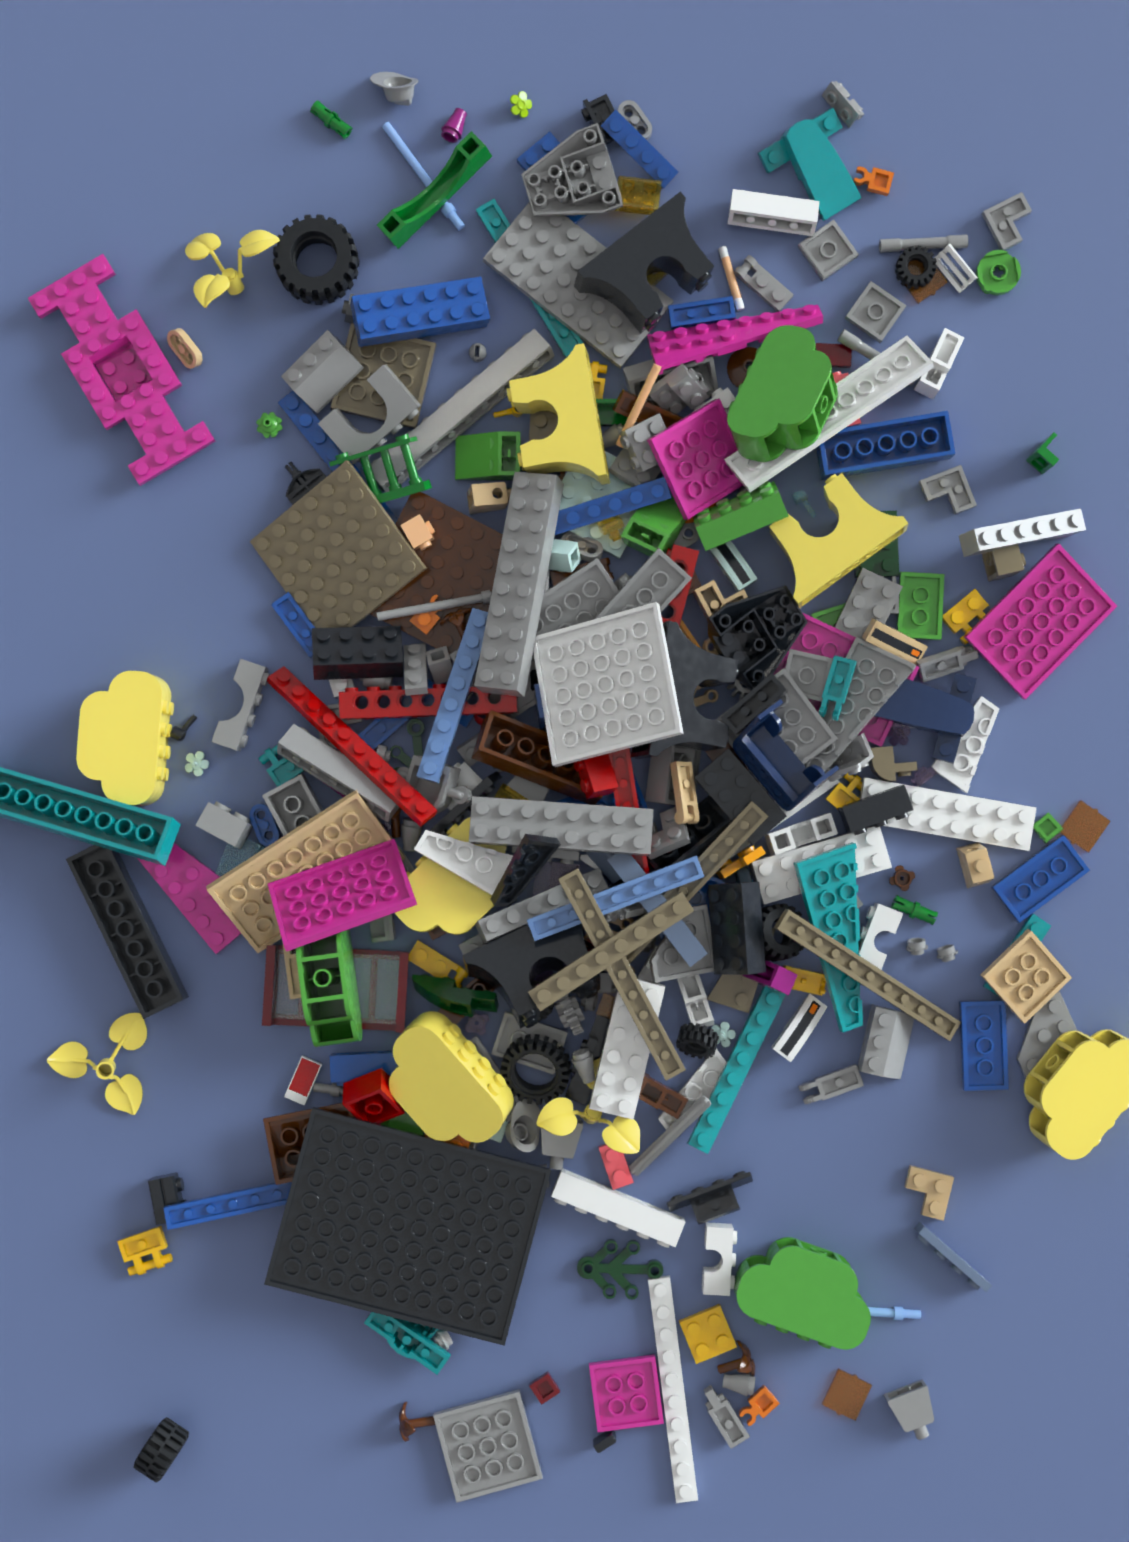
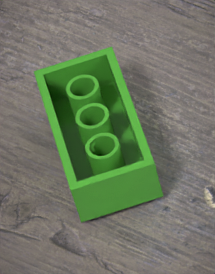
M766 481L752 492L744 490L739 492L737 497L729 500L726 498L718 501L716 506L709 509L707 507L693 516V520L704 549L707 551L784 519L789 515L775 481Z

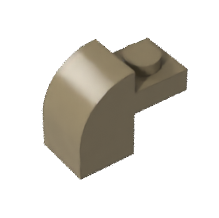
M893 746L871 748L874 758L869 761V767L872 773L883 781L894 782L896 781V773H898V777L911 776V771L917 770V761L894 763Z

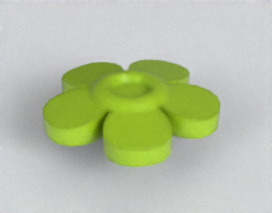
M520 91L518 96L512 95L510 102L514 106L511 107V113L513 115L519 114L521 118L527 117V109L532 107V102L530 99H527V94L524 91Z

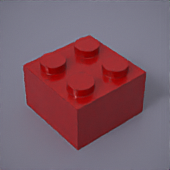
M382 1068L343 1083L342 1105L357 1119L379 1124L405 1114V1110L392 1096L389 1089L390 1076Z

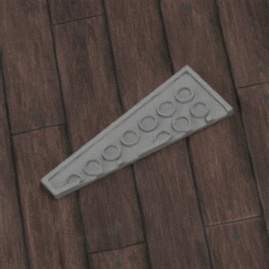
M856 637L846 658L857 663L838 721L832 720V713L836 702L829 701L827 713L822 717L838 740L804 764V766L807 768L814 764L826 772L914 671L916 665Z

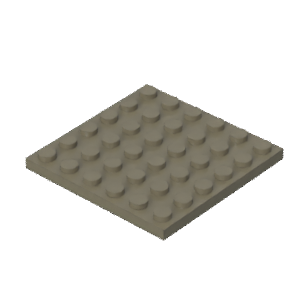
M345 461L250 541L286 593L289 592L315 628L356 626L427 569L350 461Z

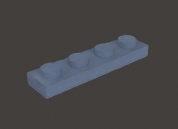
M919 1222L914 1229L919 1233L917 1238L926 1246L929 1243L936 1248L934 1253L943 1261L946 1258L953 1263L950 1267L959 1275L965 1273L969 1277L968 1282L976 1290H979L981 1287L987 1292L992 1285Z

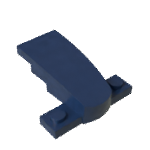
M955 673L950 694L906 679L874 717L893 721L896 724L915 727L918 730L939 733L932 759L954 764L960 739L968 732L974 721L973 704H971V699L977 678Z

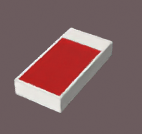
M302 1055L284 1097L305 1105L323 1064Z

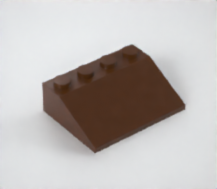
M342 1103L317 1107L356 1118ZM312 1109L263 1118L276 1185L289 1183L293 1180Z

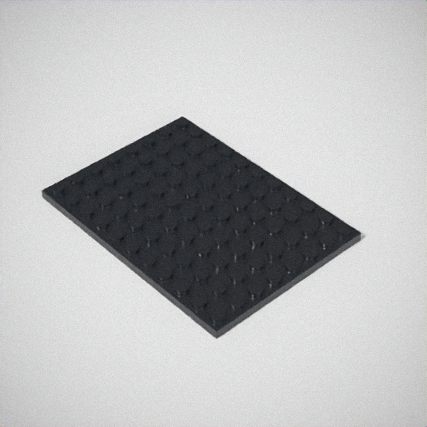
M313 1107L264 1285L505 1346L551 1169Z

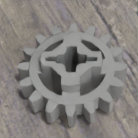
M566 994L554 1005L564 1028L570 1026L574 1036L584 1032L580 1021L585 1020V1017L575 995L570 997L569 994Z

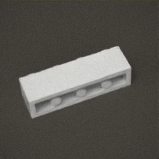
M733 189L727 224L814 237L818 221L819 201Z

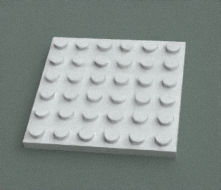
M657 602L536 636L533 653L553 766L558 767L683 734L660 606Z

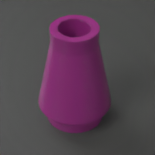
M455 108L453 114L441 128V136L448 142L456 143L462 137L464 122L467 116L463 109Z

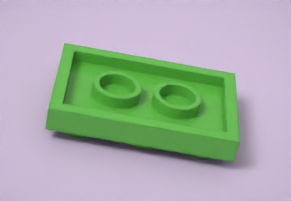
M899 573V585L903 587L899 594V614H897L896 630L913 639L941 640L945 574Z

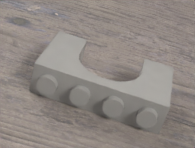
M387 364L382 365L367 379L383 398L387 408L386 420L379 430L372 433L358 430L339 408L333 409L318 423L343 453L348 452L349 456L371 450L374 447L383 446L387 442L385 439L390 433L395 435L403 428L401 423L408 418L410 421L419 413L417 409L421 404ZM360 458L351 460L352 464L358 461L361 463Z

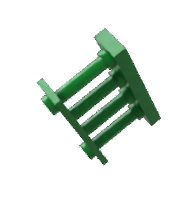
M408 434L395 437L396 442L351 456L348 455V452L335 456V461L329 462L330 466L341 465L345 461L360 458L368 487L380 503L432 488L430 480L422 481L421 477L419 478L409 443L418 441L416 436L409 438ZM400 446L410 477V481H408L409 486L402 487L401 483H398L388 449ZM380 452L390 484L388 492L382 493L381 489H378L368 455Z

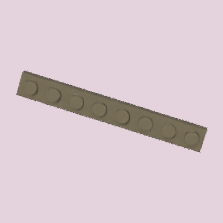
M679 892L528 991L529 995L538 1009L542 1011L694 912V909L683 892Z

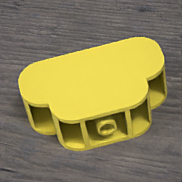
M125 671L118 674L112 680L108 691H98L90 694L81 705L76 754L77 765L83 775L90 779L101 781L102 790L108 799L128 805L147 806L156 802L164 791L165 781H168L169 769L166 768V761L170 758L171 748L168 746V737H171L172 724L169 723L170 715L174 713V703L171 702L170 688L163 679L143 671Z
M471 817L465 819L459 826L455 823L446 832L448 837L469 842ZM474 844L504 854L507 846ZM422 856L415 863L417 868L412 873L406 872L417 905L395 912V914L408 928L416 932H428L439 926L448 934L461 935L470 931L477 921L482 919L494 907V904L490 899V894L427 857Z
M435 1011L424 1012L416 1017L395 1041L393 1057L398 1066L390 1076L389 1089L394 1099L426 1135L438 1141H447L459 1134L467 1141L479 1143L488 1140L500 1130L513 1108V1093L503 1076L494 1071L488 1059L478 1053L475 1045L463 1036L461 1029L456 1024L452 1023L442 1013Z
M1100 1030L1091 1037L1080 1031L1063 1033L1056 1039L1025 1079L1024 1094L1028 1102L1034 1106L1029 1115L1030 1130L1035 1137L1062 1157L1076 1160L1086 1156L1100 1143L1106 1131L1114 1126L1115 1120L1129 1107V1038L1113 1030Z

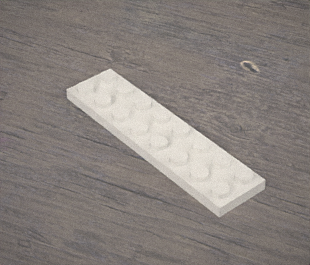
M863 778L860 799L905 784ZM905 785L914 810L908 812V817L896 820L893 817L887 820L888 824L884 825L1030 851L1036 807Z

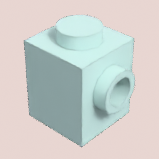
M554 539L548 569L572 573L581 561L578 542Z

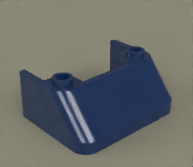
M780 699L759 714L734 740L733 749L782 809L790 811L824 784L839 768L836 765L825 774L824 770L817 765L812 764L807 768L778 735L782 730V722L774 712L784 703Z

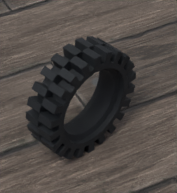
M535 1034L534 1039H531V1035H525L524 1040L522 1037H519L516 1043L513 1041L505 1051L500 1074H502L508 1087L512 1088L513 1097L518 1093V1100L521 1102L526 1097L528 1098L527 1104H532L533 1099H536V1105H541L543 1099L547 1104L551 1101V1098L555 1099L559 1097V1094L562 1095L567 1087L571 1073V1061H568L569 1055L568 1053L563 1054L565 1048L562 1045L557 1048L558 1042L556 1040L549 1043L548 1036H545L544 1040H540V1034ZM528 1054L542 1055L552 1062L555 1067L556 1076L547 1084H530L519 1076L516 1062Z

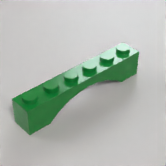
M471 131L455 147L445 167L429 186L407 203L392 209L377 224L378 228L397 249L423 226L492 157L486 145Z

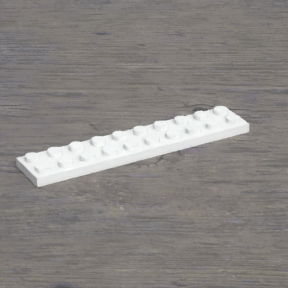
M905 336L836 383L838 389L837 399L818 439L812 445L799 450L786 448L782 455L768 462L746 459L736 451L724 459L726 465L745 488L752 492L933 369V362L908 336Z

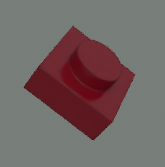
M548 1371L529 1383V1387L541 1405L560 1393L559 1387Z

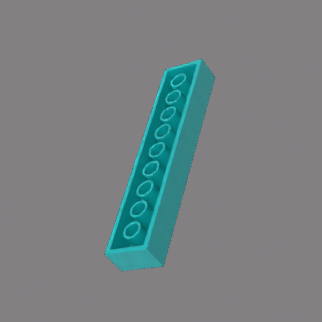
M0 767V817L166 866L181 826L173 817Z

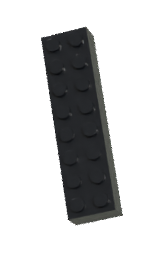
M93 845L67 858L66 861L142 1018L150 1017L188 998L189 996L119 852Z

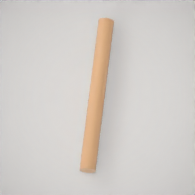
M653 364L622 431L635 424L662 368L661 366ZM619 435L616 445L623 448L620 442L621 436Z

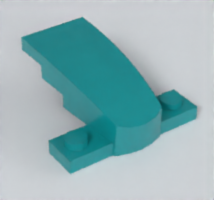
M834 108L828 109L814 119L795 123L783 133L778 141L757 153L767 173L791 160L797 178L802 181L809 199L819 201L818 213L822 220L830 218L862 198L844 163L827 138L843 128Z
M371 1312L364 1324L386 1338L389 1345L398 1354L417 1360L436 1375H438L451 1356L449 1352L430 1340L438 1331L437 1328Z

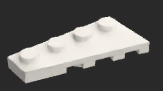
M982 696L973 705L974 721L968 732L960 739L954 764L935 760L930 769L964 793H968L972 777L975 775L980 756L983 754L988 735L991 733L999 712L997 706Z
M425 830L414 848L416 852L491 896L513 857L510 854H504Z
M717 1048L715 1055L706 1059L679 1091L680 1094L688 1098V1102L680 1116L702 1095L709 1099L726 1064L725 1059ZM664 1111L658 1117L666 1130L677 1120Z

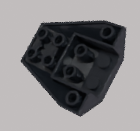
M784 585L723 605L707 618L708 637L720 656L738 660L737 667L739 673L737 679L748 689L753 690L767 676L775 672L807 624V620L793 599L788 587Z

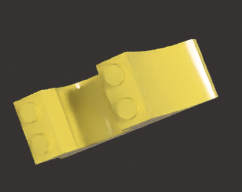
M585 344L575 345L570 355L563 362L544 373L509 380L510 388L506 389L508 400L511 402L512 407H516L518 413L534 414L539 411H550L558 416L557 427L550 436L540 440L533 439L520 445L521 453H517L522 470L527 473L539 474L562 471L577 472L594 478L601 485L610 484L590 360Z
M842 473L838 476L834 474L825 481L826 485L824 486V497L828 507L838 518V524L832 533L824 537L810 536L802 530L799 522L790 515L769 526L770 534L783 550L793 568L796 579L793 599L799 608L803 607L907 531L908 522L903 516L888 515L870 506L859 496Z

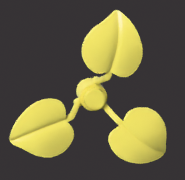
M254 230L242 237L240 240L241 247L238 249L237 272L233 268L224 269L214 253V250L221 246V241L217 235L204 233L195 237L185 248L187 257L191 260H201L211 254L222 272V275H204L196 281L193 290L198 302L206 308L212 300L226 290L230 295L241 293L244 290V284L241 280L244 277L242 273V255L244 257L255 256L279 242V238L265 230Z
M141 1013L125 1014L112 1023L109 1030V1038L113 1042L118 1043L111 1057L102 1059L98 1065L90 1059H86L88 1055L87 1049L81 1043L74 1041L64 1043L47 1058V1063L53 1070L68 1078H79L85 1075L87 1072L86 1063L93 1067V1070H96V1074L100 1079L106 1080L110 1078L111 1080H116L110 1082L105 1091V1098L109 1105L131 1115H135L138 1111L143 1095L141 1082L132 1074H126L121 1079L114 1075L116 1064L113 1060L121 1046L127 1050H136L145 1043L147 1027Z
M600 1058L593 1061L595 1078ZM595 1081L586 1085L593 1090ZM559 1097L548 1102L541 1110L536 1122L538 1127L554 1135L566 1136L576 1128L577 1118L575 1115H579L588 1124L599 1122L609 1125L603 1130L602 1138L605 1144L612 1150L624 1154H634L640 1150V1129L634 1119L617 1116L612 1123L610 1120L601 1118L602 1112L589 1109V1105L586 1106L583 1112L573 1111V1103L567 1098Z

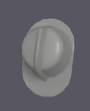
M379 72L370 77V81L373 84L383 88L386 99L389 102H394L398 105H411L414 85L418 83V79L394 72Z
M523 1099L522 1102L518 1101L515 1104L511 1114V1121H509L505 1129L508 1142L513 1148H517L522 1152L533 1151L539 1143L540 1127L536 1125L540 1109L535 1101H532V1104H527L528 1099Z

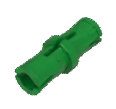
M318 100L314 102L310 112L324 122L325 127L331 128L343 139H346L351 134L353 128L341 120L335 111L332 112Z
M898 895L895 896L893 900L895 903H892L891 908L908 914L912 919L916 917L931 925L935 923L936 919L934 917H937L938 912L920 906V903L917 901L913 903Z

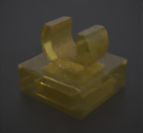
M618 515L597 523L599 531L603 535L608 534L610 540L615 542L621 539L618 529L625 526L622 518Z

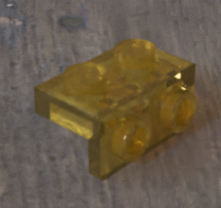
M619 176L618 186L624 207L614 211L651 215L659 208L662 182Z

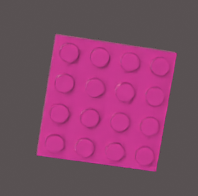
M720 398L714 399L647 440L684 520L690 519L743 486L724 460L738 450Z

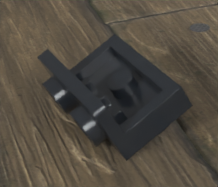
M607 94L590 102L587 99L583 100V109H581L586 122L590 121L591 125L598 123L605 145L614 141L601 128V125L614 111Z

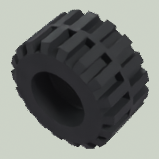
M783 903L761 908L766 961L776 962L790 959L800 954L799 951L804 949L803 946L784 934L781 944L776 942L772 935L773 922H778L785 908L800 917L802 916L800 911L795 912V907H788V904Z
M168 1417L164 1418L137 1456L133 1468L157 1483L163 1478L189 1437V1431Z

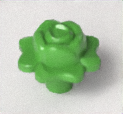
M270 412L269 415L263 413L261 418L256 421L258 425L257 431L262 433L265 438H269L270 435L274 438L283 429L280 425L282 419L277 417L274 412Z

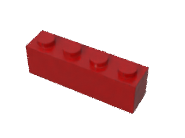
M608 754L574 762L575 770L579 773L581 779V790L585 793L587 799L612 794L618 788Z

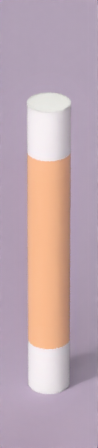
M722 246L718 248L736 311H741L745 309L727 247Z

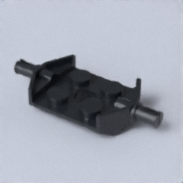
M293 462L288 463L293 471L288 465L285 466V469L288 470L293 478L286 492V497L293 505L326 478L320 468L301 472L295 467Z

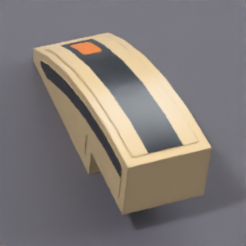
M872 618L862 636L865 641L916 666V661L922 659L928 648L923 643Z

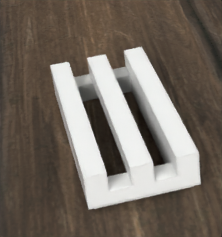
M948 244L944 250L934 257L937 260V267L959 293L978 278L951 244ZM949 252L970 277L969 280L964 277L946 253ZM941 258L947 263V265L951 268V270L956 274V276L960 279V281L963 283V285H961V284L957 281V279L953 276V274L948 270V268H947V267L944 265V263L940 260Z

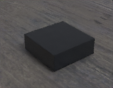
M614 1430L605 1431L594 1438L593 1447L596 1452L600 1453L616 1443V1433Z

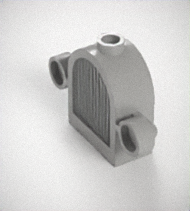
M413 755L409 768L400 767L397 770L412 787L438 810L437 814L443 812L450 805L452 799L455 803L464 805L469 803L472 798L469 788L456 787L461 771L460 768L445 764L439 784L416 776L423 756Z

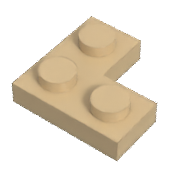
M909 1165L904 1187L925 1193L920 1214L944 1221L954 1177Z

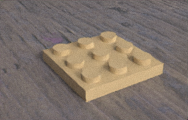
M1029 929L980 974L1024 1024L1072 979L1068 972Z

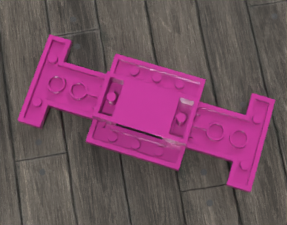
M101 254L28 297V300L40 319L57 309H60L80 343L61 353L105 429L109 430L120 422L127 421L146 453L145 456L128 465L137 483L142 486L216 441L204 421L187 431L183 430L164 397L181 387L182 384L137 309L119 320L116 318L98 288L99 284L116 275L105 255Z

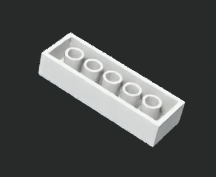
M873 825L866 827L867 832L859 835H854L853 832L797 847L777 855L756 859L750 863L755 882L760 884L761 904H768L802 894L794 862L851 842L856 843L857 849H855V860L858 864L856 878L892 868L881 828H875Z
M637 978L656 1015L659 1016L665 985ZM618 991L616 992L589 1109L634 1119L650 1051Z

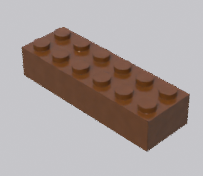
M492 710L483 719L472 759L590 805H595L602 799L603 796L586 798L585 793L581 790V779L579 773L575 770L574 762L558 767L552 765L547 732Z

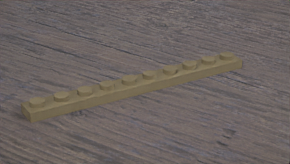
M751 801L698 858L704 877L667 891L663 895L665 899L668 900L682 891L689 902L769 816ZM654 938L625 956L629 964Z
M577 868L558 878L594 948L612 937L614 934L579 869ZM623 957L606 968L664 1079L667 1081L685 1071L686 1069L627 958Z
M785 908L774 927L776 930L944 1039L951 1041L961 1024L960 1021L789 909Z

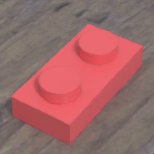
M606 1144L598 1146L612 1189L615 1190L634 1183L624 1153L614 1151Z

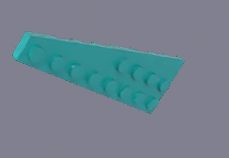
M851 842L794 862L810 924L861 956L858 947L860 923L859 908H857L858 885L856 884V870H858V864L855 860L856 843ZM820 958L839 1031L844 1033L862 1026L863 1010L862 1000L860 999V983Z

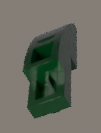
M412 974L411 978L415 990L430 1003L444 1010L469 1017L474 1016L475 1010L497 1013L499 1003L494 992L489 990H471L467 987L457 988L456 981L448 977L439 978L426 974Z

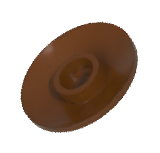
M746 347L737 350L729 358L727 374L730 381L739 388V385L744 382L747 376L745 365L753 363L757 348Z

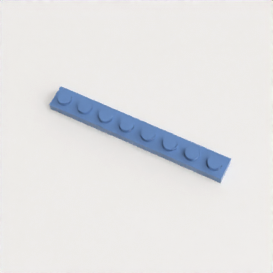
M472 608L416 775L418 778L439 784L478 667L488 612Z
M695 855L592 895L602 914L605 915L703 878L704 874ZM571 903L527 919L534 941L582 924Z

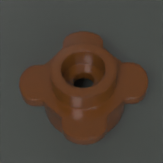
M898 865L895 867L894 875L889 878V883L897 885L902 891H907L912 880L915 878V873L907 871L903 866Z

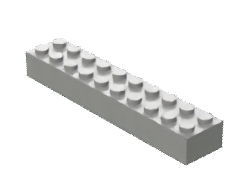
M526 472L514 473L474 684L483 693L525 697L564 487L563 482L557 475Z

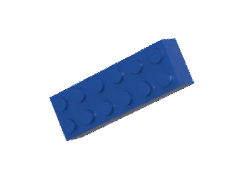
M481 277L355 295L351 297L350 302L359 347L487 327L490 321Z
M948 411L846 427L816 447L821 480H827L834 474L838 476L842 473L844 476L949 460L956 454Z

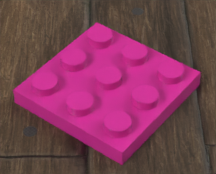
M655 1354L589 1363L597 1432L664 1424Z

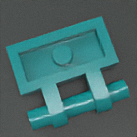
M277 744L272 749L270 747L266 749L265 753L258 759L263 765L271 761L273 765L266 771L278 787L297 777L305 770L286 758L279 761L277 758Z

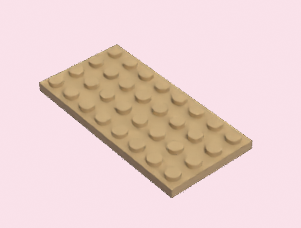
M356 789L207 885L206 889L254 950L260 953L267 948V945H272L282 938L268 883L392 840V837ZM398 847V850H399L401 859L404 860V859H405V855L403 854V852L401 851V849Z

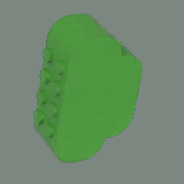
M792 325L777 327L767 334L761 347L757 349L755 359L747 369V376L744 382L739 385L738 394L735 400L731 402L727 416V422L740 455L746 459L758 462L772 461L782 455L786 448L799 450L812 445L818 439L838 396L830 359L823 352L816 350L813 334L805 328Z
M350 929L295 948L303 1013L306 1024L310 1027L314 1047L361 1041L363 1037L362 1018Z
M783 1237L770 1245L766 1256L753 1255L743 1260L739 1265L735 1275L734 1293L740 1309L749 1317L754 1318V1322L763 1326H767V1323L774 1325L776 1330L783 1333L791 1331L796 1333L798 1338L805 1341L810 1339L816 1340L820 1346L831 1349V1346L843 1350L853 1349L860 1345L867 1335L871 1322L870 1311L857 1291L858 1279L848 1261L840 1254L796 1238Z

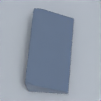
M585 852L613 884L620 879L607 862V859L612 856L611 853Z

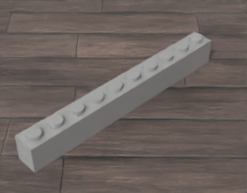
M535 329L524 334L521 340L513 347H509L500 358L491 362L482 373L474 376L471 382L463 389L456 391L451 399L446 403H442L429 417L424 418L414 430L406 433L409 438L416 436L418 440L409 443L417 471L507 396L506 389L510 388L509 380L531 376L555 356L550 344ZM398 446L388 450L398 483L402 484L410 477L401 448ZM380 457L371 463V467L377 484L384 492H388L390 484L382 458Z

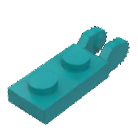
M834 655L821 697L823 699L819 710L821 717L826 715L829 701L836 702L832 713V720L838 721L842 704L844 705L856 661Z

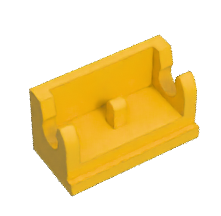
M783 965V968L797 974L794 986L792 987L793 990L821 996L825 994L826 980L824 973Z

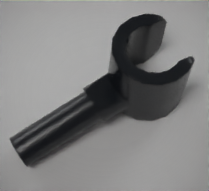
M193 714L182 728L174 726L170 736L178 741L183 740L188 728L197 717Z

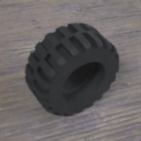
M309 214L304 215V220L299 221L298 218L292 220L293 225L291 227L286 225L282 229L284 234L283 236H277L280 241L277 242V246L273 247V255L275 257L273 264L287 292L290 291L294 298L297 300L301 298L307 304L314 301L316 305H323L324 300L332 303L335 302L334 297L339 296L342 298L345 296L344 290L346 288L351 290L354 285L353 279H357L359 273L357 270L359 267L358 252L351 234L347 232L341 223L337 224L335 219L329 217L326 220L324 215L317 214L316 218H312ZM315 243L331 246L336 252L337 259L333 268L328 273L318 277H309L300 273L296 262L304 248Z

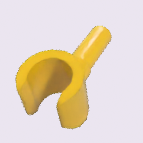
M514 407L493 413L494 418L505 415L520 417L523 414L516 412Z

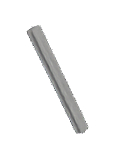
M702 1095L629 1166L630 1172L635 1176H639L711 1106L710 1100Z

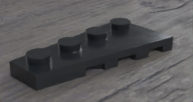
M498 771L487 776L471 791L472 796H488L495 789L494 785L503 777ZM472 798L467 804H457L429 831L446 835L447 827L451 824L459 823L464 818L462 814L467 809L471 811Z
M531 834L524 835L490 898L494 906L510 907L561 845L557 838Z

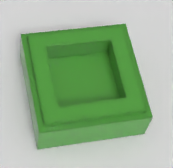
M1049 812L1034 823L1033 830L1045 844L1063 830L1062 826Z

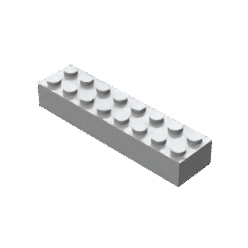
M472 796L469 843L518 847L524 835L531 834L557 838L561 843L557 850L650 856L654 809Z

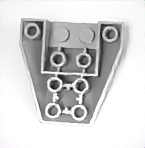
M598 123L577 130L521 174L534 216L604 214L624 207L610 156Z

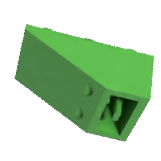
M497 431L458 436L455 449V480L513 481L514 473L521 472L517 453H521V432Z
M671 495L670 499L639 508L630 518L621 534V538L624 544L645 555L651 556L658 547L667 554L668 548L671 549L687 520L683 519L675 499Z

